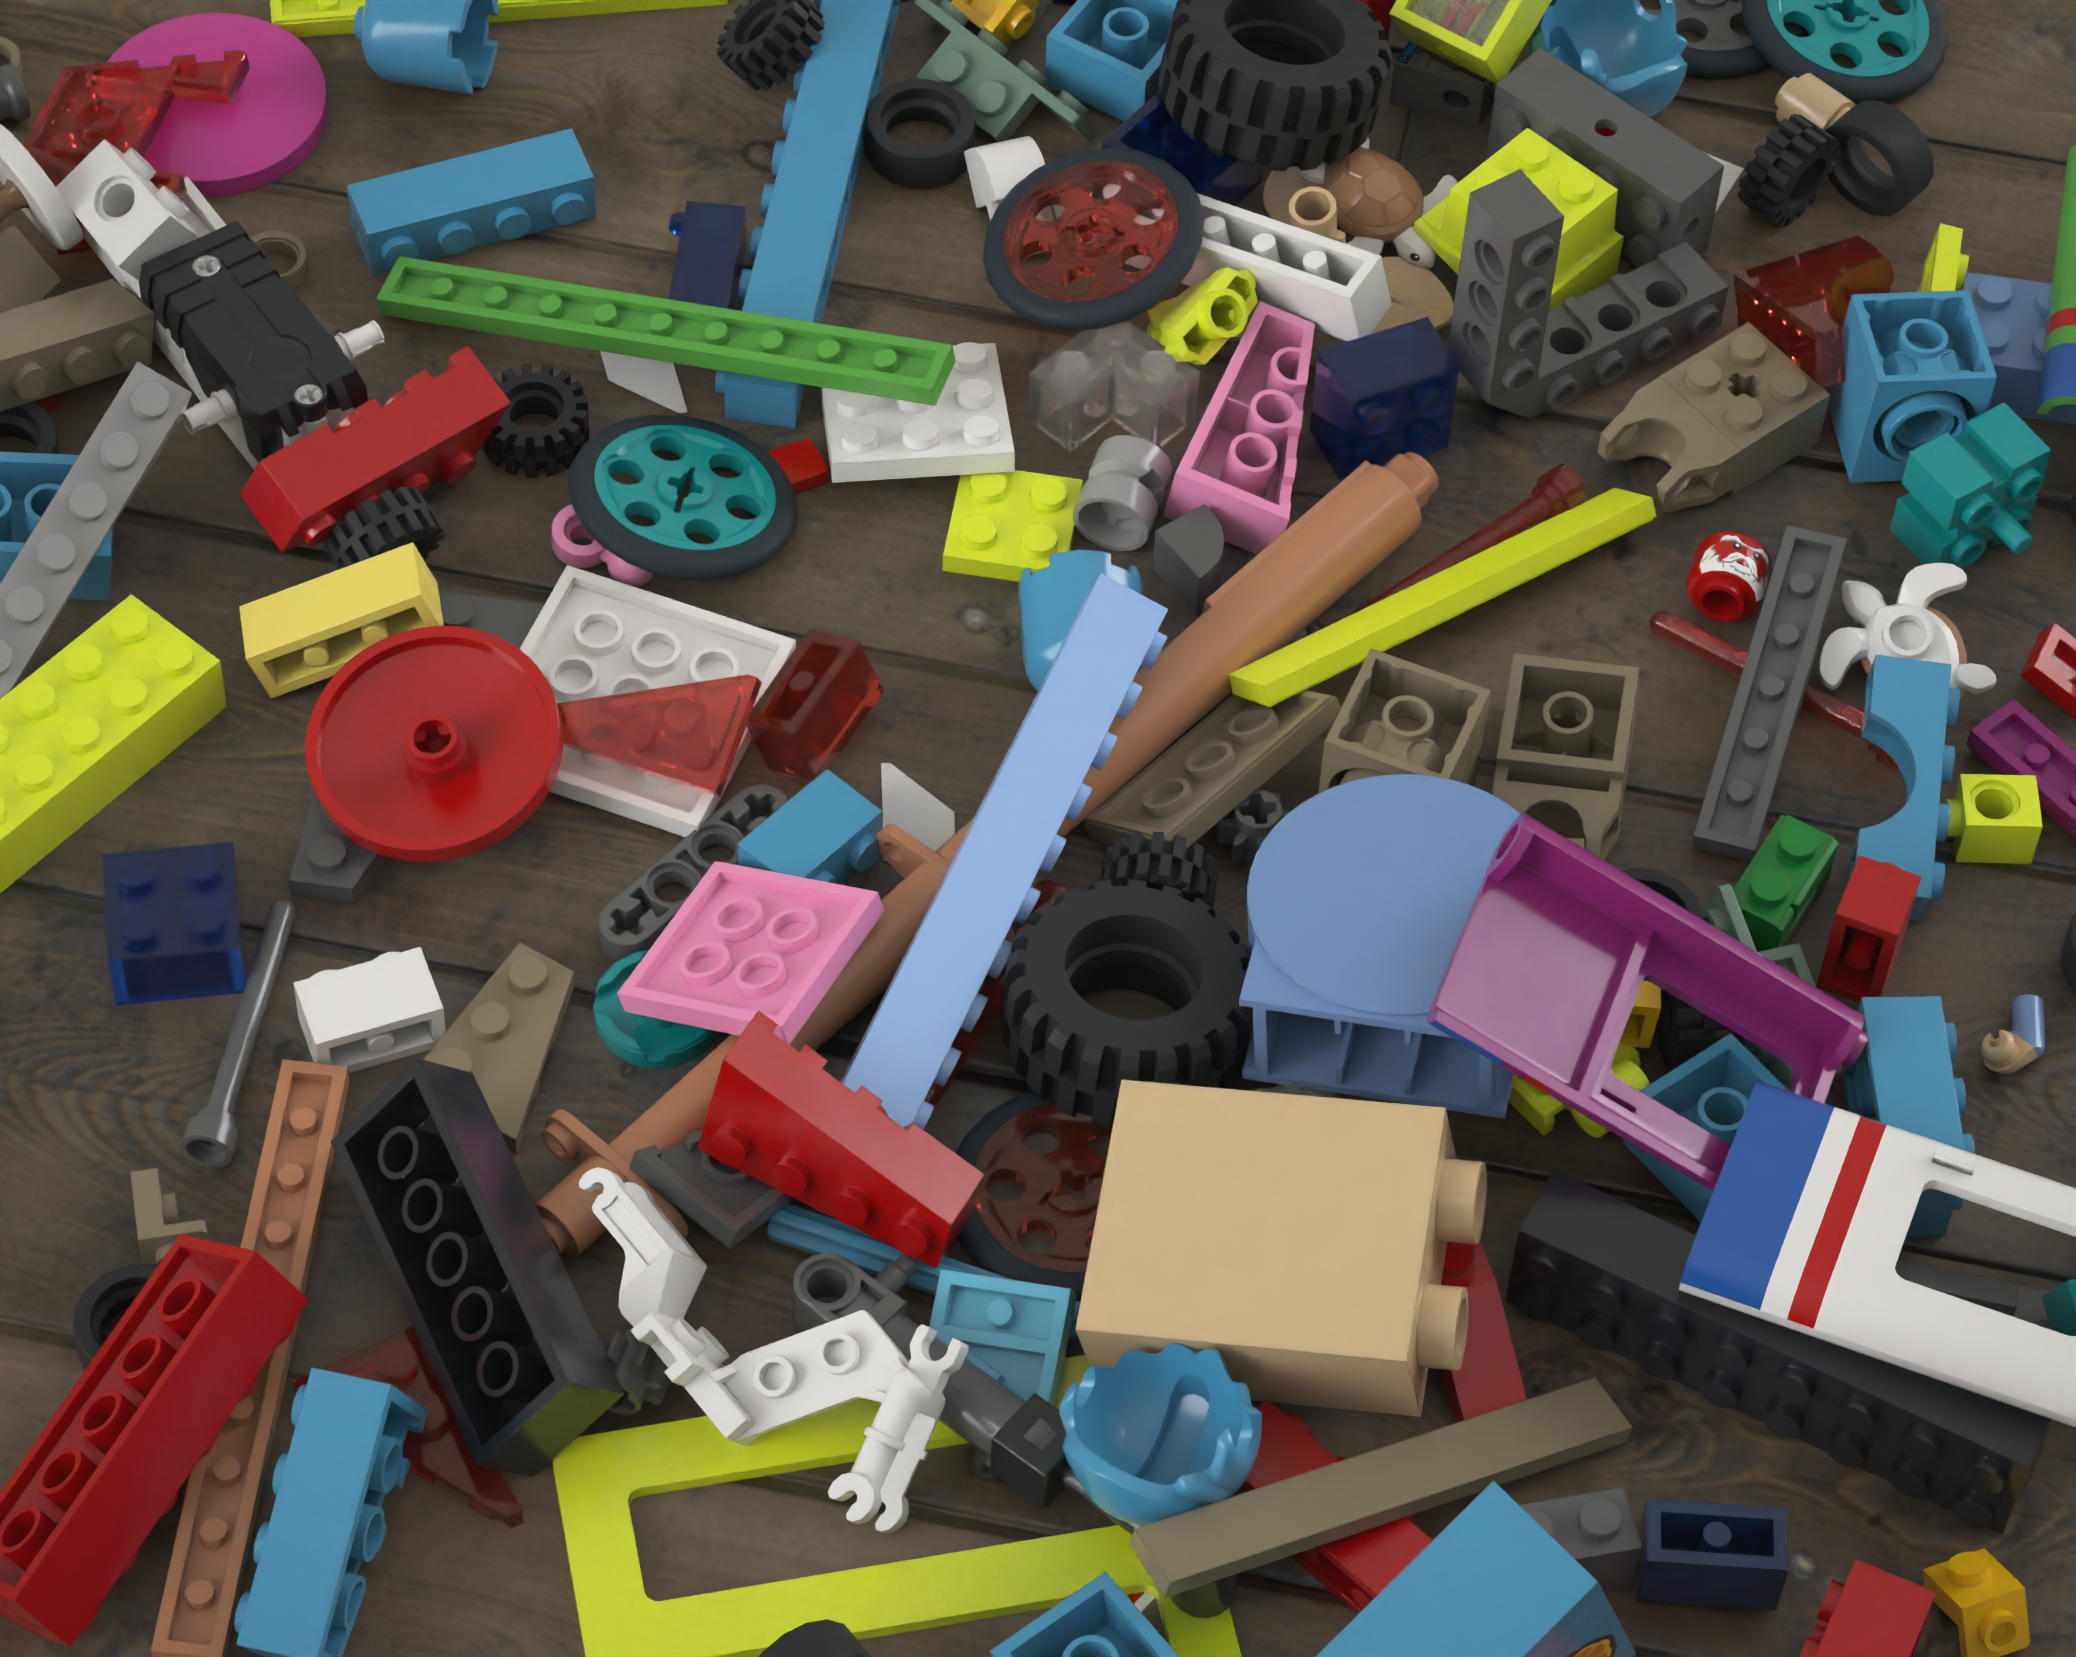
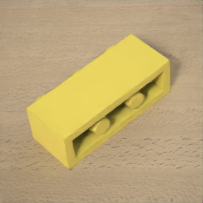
M413 542L239 606L245 658L271 699L334 676L354 656L387 637L417 628L444 626L437 581Z

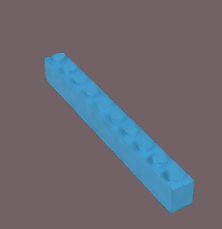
M814 0V6L824 16L822 18L825 22L824 29L818 32L822 38L819 44L811 45L810 49L814 52L808 60L802 58L798 63L801 68L794 74L793 91L798 92L797 99H787L785 104L782 131L787 134L786 141L777 140L775 143L771 171L772 175H776L775 184L765 183L761 199L760 214L762 218L766 219L764 226L754 225L751 235L749 259L754 261L753 269H743L740 277L738 303L743 304L742 311L822 324L866 146V111L873 98L879 93L900 8V0ZM716 370L715 392L724 394L725 419L796 429L806 389L805 384Z

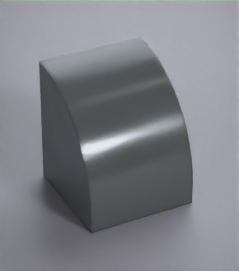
M1206 504L1155 530L1152 569L1195 616L1202 613L1205 600L1220 588L1223 562V528L1216 515Z

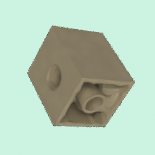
M1370 649L1325 739L1318 794L1353 780L1391 774L1435 776L1474 786L1491 690Z

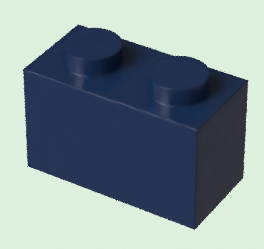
M1646 1499L1638 1530L1642 1551L1636 1571L1637 1601L1777 1610L1789 1571L1787 1508Z

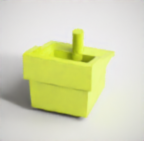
M1526 128L1454 185L1447 197L1414 222L1413 230L1458 275L1470 193L1521 169L1564 215L1549 306L1550 311L1562 305L1563 300L1571 296L1575 299L1606 284L1611 277L1617 275L1624 236L1614 230L1618 189L1529 128Z

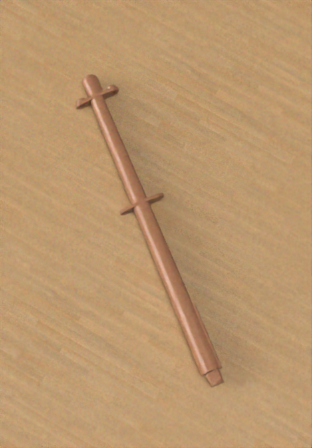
M1406 452L1403 455L1397 454L1383 467L1370 464L1366 460L1205 600L1202 615L1161 650L1152 668L1149 670L1142 667L1136 673L1133 681L1143 686L1125 720L1115 715L1108 732L1118 737L1100 771L1090 766L1082 783L1092 787V791L1076 821L1073 822L1065 817L1057 835L1065 837L1232 692L1228 674L1282 649L1419 530L1422 520L1420 509L1428 503L1429 496L1437 490L1439 485L1437 474L1427 460L1413 452ZM974 817L935 852L898 826L892 824L886 825L876 834L875 838L878 840L880 853L904 880L881 899L885 910L793 1039L790 1044L791 1047L800 1052L806 1044L816 1051L887 990ZM1010 927L1005 940L1012 943L1015 933L1012 927ZM731 1034L609 1144L605 1143L565 1110L557 1109L546 1119V1128L541 1132V1138L547 1149L560 1161L568 1162L572 1159L579 1165L535 1204L558 1254L562 1253L568 1257L576 1258L607 1231V1228L592 1210L593 1203L597 1196L603 1193L604 1187H600L593 1193L579 1187V1180L583 1174L597 1167L605 1168L617 1174L623 1183L633 1182L648 1189L656 1205L684 1238L688 1236V1226L679 1211L663 1195L629 1168L635 1151L656 1145L659 1151L684 1144L687 1134L703 1130L722 1061L739 1038L738 1035Z

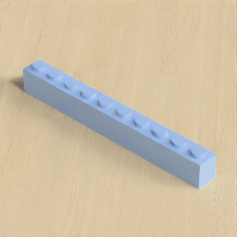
M1102 573L1086 596L840 1081L855 1093L862 1085L883 1100L880 1105L885 1109L888 1117L901 1127L914 1123L923 1130L927 1124L934 1106L925 1102L924 1099L933 1082L943 1087L951 1075L961 1055V1051L953 1048L951 1045L960 1028L969 1033L972 1031L986 1005L988 997L978 993L986 975L995 979L998 978L1008 960V956L1011 954L1012 943L1005 940L1011 924L1015 922L1023 926L1032 912L1041 892L1031 887V884L1039 869L1049 874L1067 841V839L1057 835V832L1065 817L1073 822L1076 821L1092 791V787L1082 783L1090 766L1100 771L1118 738L1108 732V729L1115 715L1124 720L1129 715L1143 686L1133 681L1140 665L1150 670L1168 636L1160 633L1158 629L1168 609Z

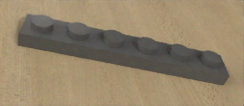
M1789 525L1786 526L1694 831V849L1751 862L1758 852L1845 557L1847 538Z

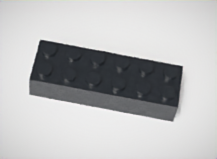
M417 1058L331 1141V1144L477 1467L533 1477L624 1395V1391L473 1073Z

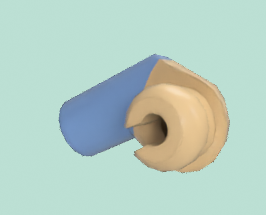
M2026 994L2013 999L2011 1003L2012 1030L2009 1032L1999 1030V1038L1994 1039L1990 1032L1983 1038L1980 1050L1984 1063L1990 1070L1999 1074H2013L2043 1054L2045 1050L2044 1001L2040 997Z

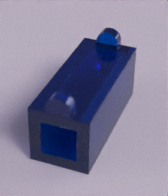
M687 201L685 212L672 214L669 222V231L673 235L680 237L669 299L735 310L746 251V206Z

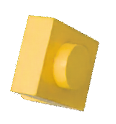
M952 0L951 4L967 16L969 21L981 30L982 28L1008 47L1013 39L1021 38L1030 29L1035 20V10L1040 5V2L1038 0Z
M1985 1548L1974 1552H1962L1954 1555L1948 1561L1922 1569L1924 1587L1936 1592L1933 1601L1958 1626L1961 1657H2001L2024 1649L2030 1644L2025 1587Z

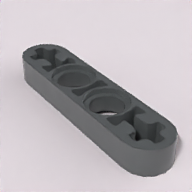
M765 784L751 785L741 790L704 821L698 830L691 832L610 901L600 912L598 919V936L602 952L609 959L617 962L635 952L649 950L713 865V863H709L701 858L699 855L701 851L710 845H725L735 853L725 863L738 865V843L745 838L743 833L746 831L747 835L767 819L763 815H766L768 812L773 814L787 803L788 799L780 789ZM753 812L760 816L750 823V813ZM675 882L686 886L690 893L681 901L666 902L659 899L655 891L663 884ZM642 906H644V908H645V910H646V913H645L643 916H642ZM639 923V934L634 935L628 931ZM619 926L627 930L619 936L616 935V928Z

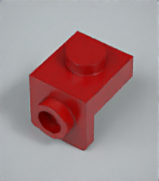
M2054 622L2040 632L2020 676L2076 719V639Z

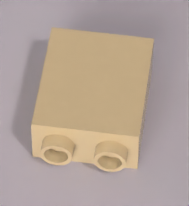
M1121 1080L1076 1324V1332L1089 1366L1113 1367L1122 1355L1130 1350L1139 1349L1144 1353H1160L1169 1344L1181 1343L1196 1353L1205 1349L1218 1350L1224 1358L1233 1382L1247 1384L1251 1400L1265 1401L1268 1399L1270 1402L1421 1417L1428 1368L1459 1371L1462 1365L1468 1328V1292L1466 1287L1441 1285L1447 1242L1479 1243L1483 1229L1487 1195L1485 1162L1459 1160L1456 1158L1448 1116L1444 1107Z

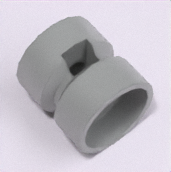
M1116 435L1104 440L1097 450L1089 470L1088 480L1083 485L1073 510V521L1078 531L1087 540L1109 550L1132 551L1142 547L1148 540L1157 517L1158 506L1162 503L1172 478L1173 466L1168 456L1158 446L1135 436Z

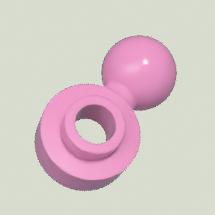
M572 504L560 510L555 516L552 523L551 544L555 555L563 563L575 568H590L605 562L613 580L636 588L645 585L653 577L654 573L631 565L603 548L585 530ZM584 537L592 543L589 545H577L572 541L576 538Z

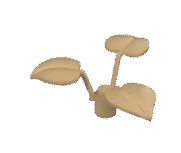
M1289 167L1286 171H1271L1263 191L1264 209L1269 218L1346 244L1345 233L1337 229L1336 200L1328 190L1323 188V184L1307 181L1301 176L1298 167ZM1402 257L1382 258L1392 305L1368 337L1383 343H1405L1428 335L1452 322L1454 308L1452 297L1443 283L1430 270L1412 265ZM1253 309L1252 312L1249 314L1247 324L1243 331L1239 333L1237 336L1229 338L1227 341L1241 340L1255 312V309Z

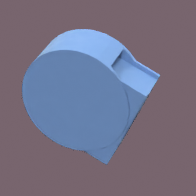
M1391 774L1372 776L1334 786L1301 803L1281 819L1270 831L1257 851L1247 884L1248 936L1251 958L1241 990L1239 1006L1253 1008V1034L1243 1067L1242 1078L1412 1105L1444 1107L1446 1110L1505 1119L1515 1074L1428 1024L1427 1017L1491 858L1505 832L1521 814L1492 794L1465 783L1427 775Z

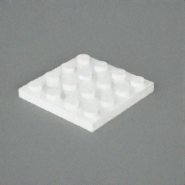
M567 565L520 647V650L539 667L553 691L562 720V759L550 792L687 837L694 830H698L700 825L713 814L796 656V640Z

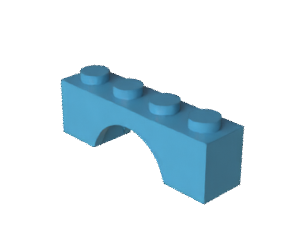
M1875 655L1866 682L1861 737L1879 746L1897 764L1905 781L1907 801L1904 807L1890 819L1874 826L1859 829L1850 854L1848 882L1859 855L1878 862L1892 863L1904 871L1922 876L1909 919L1922 921L1930 900L1940 901L1944 885L1945 863L1934 861L1936 841L1945 842L1949 827L1950 804L1940 803L1941 783L1950 784L1953 774L1955 746L1945 745L1946 725L1955 726L1960 689L1950 687L1952 664Z

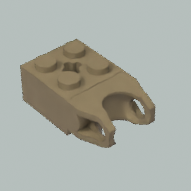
M1747 322L1638 389L1625 409L1601 432L1597 453L1606 461L1630 460L1639 456H1651L1671 465L1672 468L1656 484L1658 497L1654 501V506L1661 512H1674L1687 507L1711 503L1725 493L1732 497L1820 441L1830 394L1752 324Z
M1513 654L1496 757L1492 795L1506 802L1520 814L1525 813L1559 834L1569 838H1584V849L1602 860L1606 859L1619 836L1638 709L1639 667Z

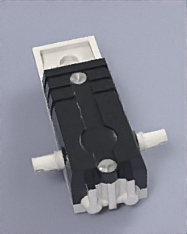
M188 176L166 187L189 209V212L183 219L198 235V238L142 264L139 281L121 269L83 225L86 242L118 283L155 313L153 341L201 401L185 410L181 419L190 435H194L196 432L218 423L255 470L261 460L326 424L334 433L337 425L345 417L351 414L358 406L368 402L367 386L352 363L355 362V357L385 343L380 326L376 321L372 320L368 324L345 334L339 332L333 337L327 333L285 279L280 277L277 269L269 259L265 258L253 239L250 240L241 224L235 221L226 225Z

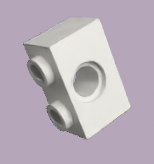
M104 139L56 188L73 214L113 261L139 281L142 264L196 240L198 235L183 219L189 212L185 204L166 186L163 185L158 190L150 181L156 174L153 167L133 148L130 147L123 154Z

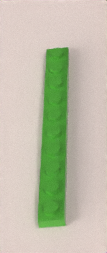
M402 256L398 257L376 298L381 315L933 406H936L956 362L952 344Z

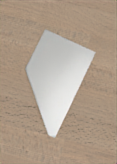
M600 351L608 381L679 414L688 412L673 363Z
M881 763L883 828L888 824L898 826L935 852L955 834L954 811L891 763Z

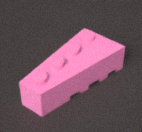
M1259 301L1175 473L1164 510V517L1175 520L1206 504L1221 523L1224 541L1256 555L1286 530L1291 510V492L1297 465L1296 454L1302 427L1303 402L1308 381L1315 323Z

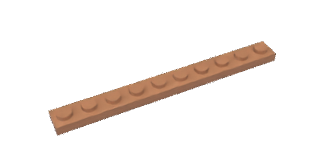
M282 1059L241 1248L258 1252L304 1294L335 1153L331 1141L339 1134L350 1078L348 1066ZM300 1313L296 1318L295 1327L290 1336L275 1348L258 1373L256 1384L251 1393L236 1405L219 1430L217 1441L212 1450L197 1462L190 1473L152 1642V1657H227Z

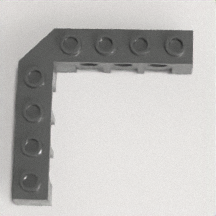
M1519 169L1470 193L1447 350V358L1488 404L1532 419L1551 409H1560L1567 406L1575 397L1599 385L1606 386L1612 384L1624 373L1648 361L1656 362L1665 357L1672 349L1695 338H1705L1721 326L1729 286L1686 241L1658 254L1657 259L1624 275L1619 273L1611 277L1610 282L1575 299L1571 296L1563 300L1562 305L1549 311L1564 215Z

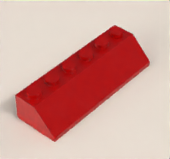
M180 1234L0 1491L1 1615L36 1636L71 1647L78 1636L93 1624L98 1614V1607L119 1576L127 1572L134 1564L138 1556L139 1547L158 1519L173 1507L178 1497V1490L197 1462L212 1450L217 1441L219 1430L236 1405L251 1393L256 1384L258 1373L275 1348L290 1336L295 1327L297 1316L309 1300L258 1252Z

